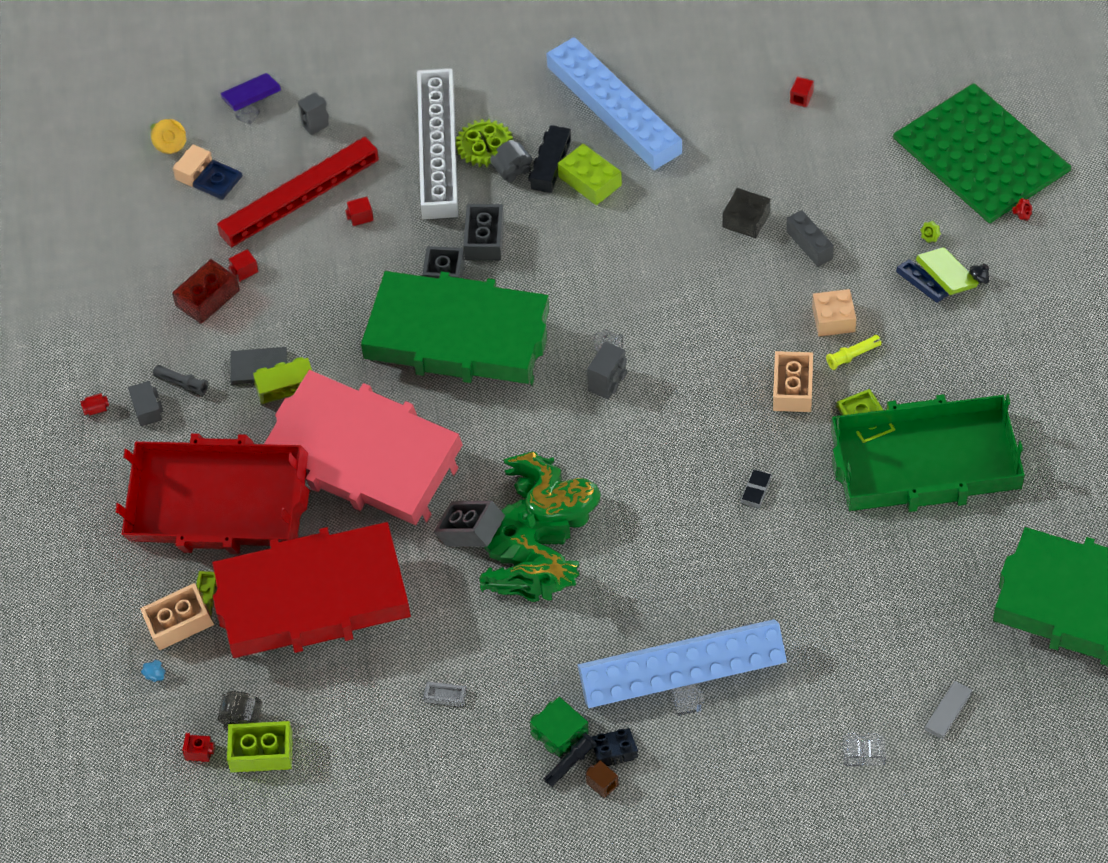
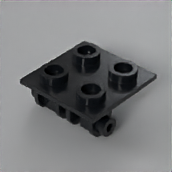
M630 728L618 729L617 731L605 734L600 733L591 737L598 745L596 748L593 747L597 763L602 761L606 766L612 765L611 758H613L614 765L617 764L616 757H619L620 764L623 763L622 756L624 762L634 761L635 758H638V749Z

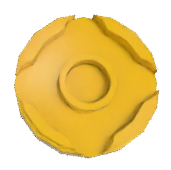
M163 119L154 125L151 131V140L158 151L165 154H174L184 147L186 131L178 121Z

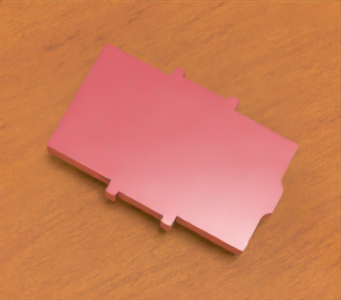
M311 370L307 372L294 395L284 399L275 414L277 418L276 425L264 443L301 445L308 452L306 480L311 490L319 492L320 489L330 492L350 501L352 507L359 511L362 510L366 503L413 525H417L422 515L425 522H428L432 515L428 509V504L449 468L453 476L456 474L458 466L455 458L463 446L458 433L418 417L413 404L405 401L402 405L372 391L371 386L365 383L362 384L358 391Z

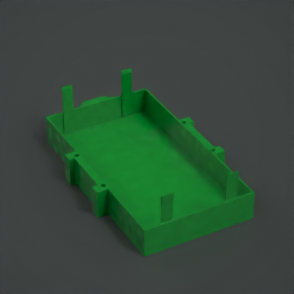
M384 271L361 342L363 359H368L370 362L375 360L414 366L416 375L424 376L425 372L460 377L463 382L467 383L472 382L473 376L525 384L530 382L531 386H533L535 380L533 376L534 364L538 357L543 356L547 342L546 321L550 310L549 295L496 287V279L487 278V282L450 277L449 272L441 271L438 279Z
M945 394L936 395L934 400L897 404L896 400L887 401L886 410L832 417L831 434L834 443L832 466L835 480L843 485L848 511L907 504L908 512H914L920 506L957 502V505L960 506L967 504L968 496L1022 489L1025 474L1020 457L1023 447L1020 440L1017 448L1008 413L1011 402L1009 394L1006 395V400L1004 395L946 402ZM891 423L895 428V431H892L890 433H887L865 443L861 441L858 434L856 433V431H859L863 439L865 440L890 430L891 427L889 424Z
M1024 527L1015 553L1007 556L1001 571L999 581L1001 592L995 606L993 621L1051 639L1049 646L1051 649L1058 650L1059 647H1063L1101 659L1100 664L1108 666V547L1095 544V539L1086 537L1084 544H1080Z

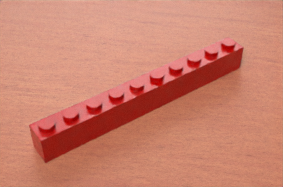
M366 137L355 141L319 164L312 166L309 170L297 175L287 183L253 201L248 206L217 223L219 235L231 248L379 161L377 148Z

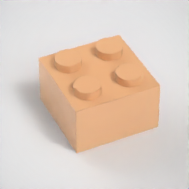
M850 289L813 293L812 309L818 337L856 332V314Z

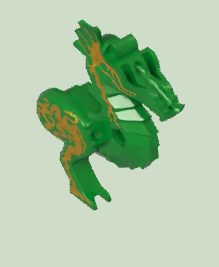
M532 451L503 459L505 464L514 467L504 470L506 475H520L532 478L536 483L528 492L526 499H521L512 505L508 504L501 510L505 517L494 534L488 547H484L489 553L490 558L498 560L500 563L513 564V567L508 569L501 567L496 571H492V567H489L485 573L480 575L479 582L482 592L488 589L491 592H497L502 595H520L530 602L539 601V595H542L545 600H552V593L561 591L565 587L576 585L575 579L579 576V571H577L579 561H565V556L542 544H564L566 539H570V527L578 528L588 522L589 513L600 502L601 492L597 484L586 478L561 481V469L552 465L554 457L547 459L538 456L537 452Z

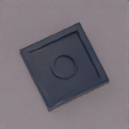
M212 159L192 184L194 188L223 200L242 178V172Z

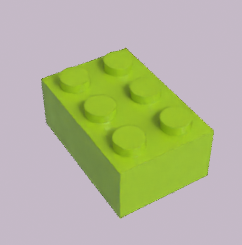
M584 143L558 162L559 178L596 206L622 186L621 171Z
M299 357L287 364L281 362L273 368L267 369L264 367L256 370L253 376L260 404L293 396L309 370L312 371L309 358Z
M290 721L228 724L227 763L230 773L292 769L293 732Z

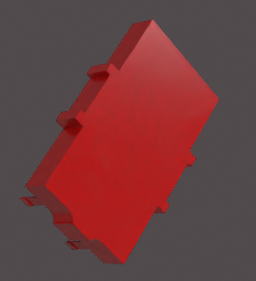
M191 433L190 443L135 441L133 454L128 449H124L123 458L132 465L126 506L124 508L121 504L116 503L115 512L124 518L121 535L130 542L176 543L175 546L184 553H192L193 548L225 549L230 554L239 555L241 545L270 546L269 540L278 538V541L282 542L298 538L300 517L307 510L310 491L305 485L308 452L301 445L254 444L246 434H238L237 439L203 438L198 433Z
M388 522L329 535L328 527L319 529L320 533L282 542H279L278 538L269 540L270 549L212 562L217 583V591L213 595L216 614L220 627L227 631L233 658L293 645L294 653L303 651L304 646L342 637H344L345 641L353 640V630L411 617Z

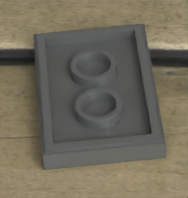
M287 347L231 351V385L254 383L253 373L256 370L264 367L267 369L273 368L281 362L287 364Z

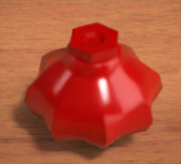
M1021 198L1017 205L1013 207L1012 212L1020 220L1028 221L1032 215V205L1028 199Z

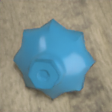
M154 660V662L144 663L141 673L147 680L156 682L164 680L166 671L161 666L162 663L159 660Z

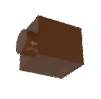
M599 761L596 765L593 764L587 769L586 784L605 799L619 786L618 775L602 761Z

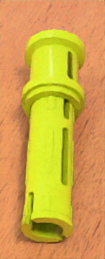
M874 335L849 348L842 347L840 351L834 354H827L826 361L829 367L835 370L837 366L843 363H850L852 358L881 346V340L874 343L880 337Z

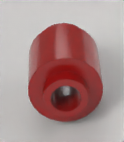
M102 393L84 398L85 400L80 401L84 415L89 414L91 416L107 411L106 407H109L107 396H102Z

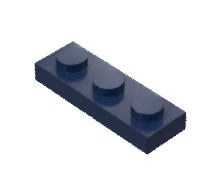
M909 259L897 266L896 272L936 303L949 296L928 272Z

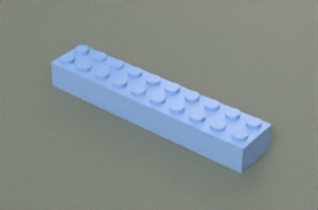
M575 37L546 53L547 67L653 170L658 169L682 154V139Z
M773 619L577 664L585 704L588 708L787 663L780 625Z

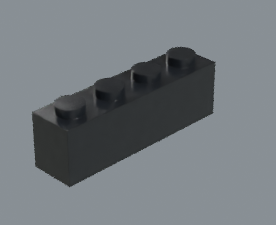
M550 125L548 132L545 131L544 143L539 146V156L535 158L534 169L529 173L528 181L531 182L532 190L547 193L553 192L558 178V162L566 157L570 146L571 129Z

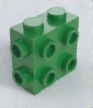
M560 696L556 700L550 701L541 713L535 714L530 720V734L537 741L540 740L551 754L555 753L558 757L570 752V747L583 737L582 734L584 732L588 734L589 732L588 721Z

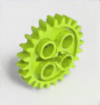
M481 119L480 123L474 120L473 125L467 123L468 128L462 127V131L458 132V137H456L457 154L460 155L461 159H465L466 163L471 161L472 166L478 163L479 167L485 164L487 168L489 163H491V156H495L498 153L496 149L503 143L513 140L512 132L508 130V126L504 127L503 123L498 125L497 120L491 123L490 119L487 122Z

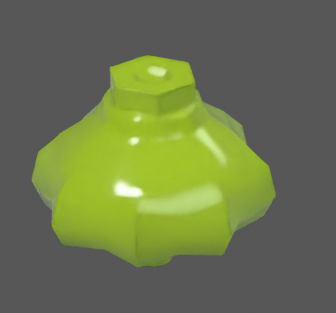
M934 221L924 222L923 227L920 229L922 233L921 238L925 239L927 243L937 242L938 237L941 235L940 226Z

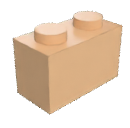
M193 144L185 151L182 158L174 164L175 180L193 187L192 183L211 162V152Z

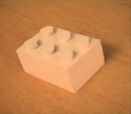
M775 351L773 411L811 412L813 352Z
M195 583L140 608L152 639L159 650L214 625L203 596Z

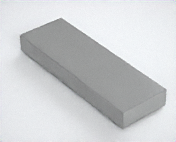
M954 681L926 724L925 731L944 739L972 695L973 690Z

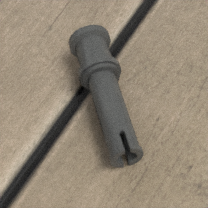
M156 365L153 370V376L181 385L186 391L197 392L199 396H203L207 392L209 383L205 379H197L191 374L186 376L160 365Z

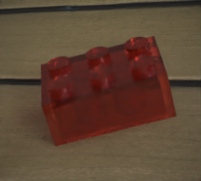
M210 259L176 288L172 295L177 308L202 324L237 294L240 288L237 276Z

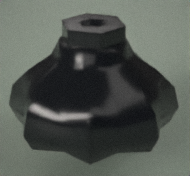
M982 264L970 267L969 274L974 280H977L980 284H987L989 282L988 265Z

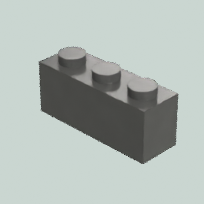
M803 210L787 217L786 232L817 267L833 259L834 245Z

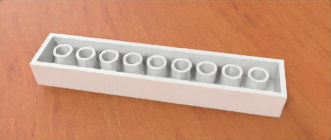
M452 68L417 71L422 220L459 217Z

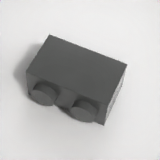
M314 92L298 101L302 126L310 135L329 126V114L326 111L327 102L324 97H320Z
M150 381L128 387L140 427L161 421L160 413L164 411L161 401H156V398H159L156 387L152 388Z

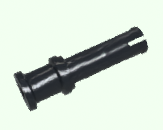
M584 732L582 734L583 737L570 747V752L543 778L551 788L579 760H584L585 755L593 747L596 748L598 746L587 733Z

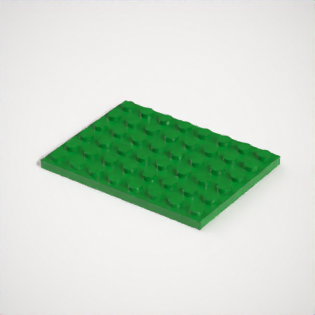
M975 83L893 133L894 140L989 224L1012 210L1017 205L1019 199L1032 197L1071 171V165Z

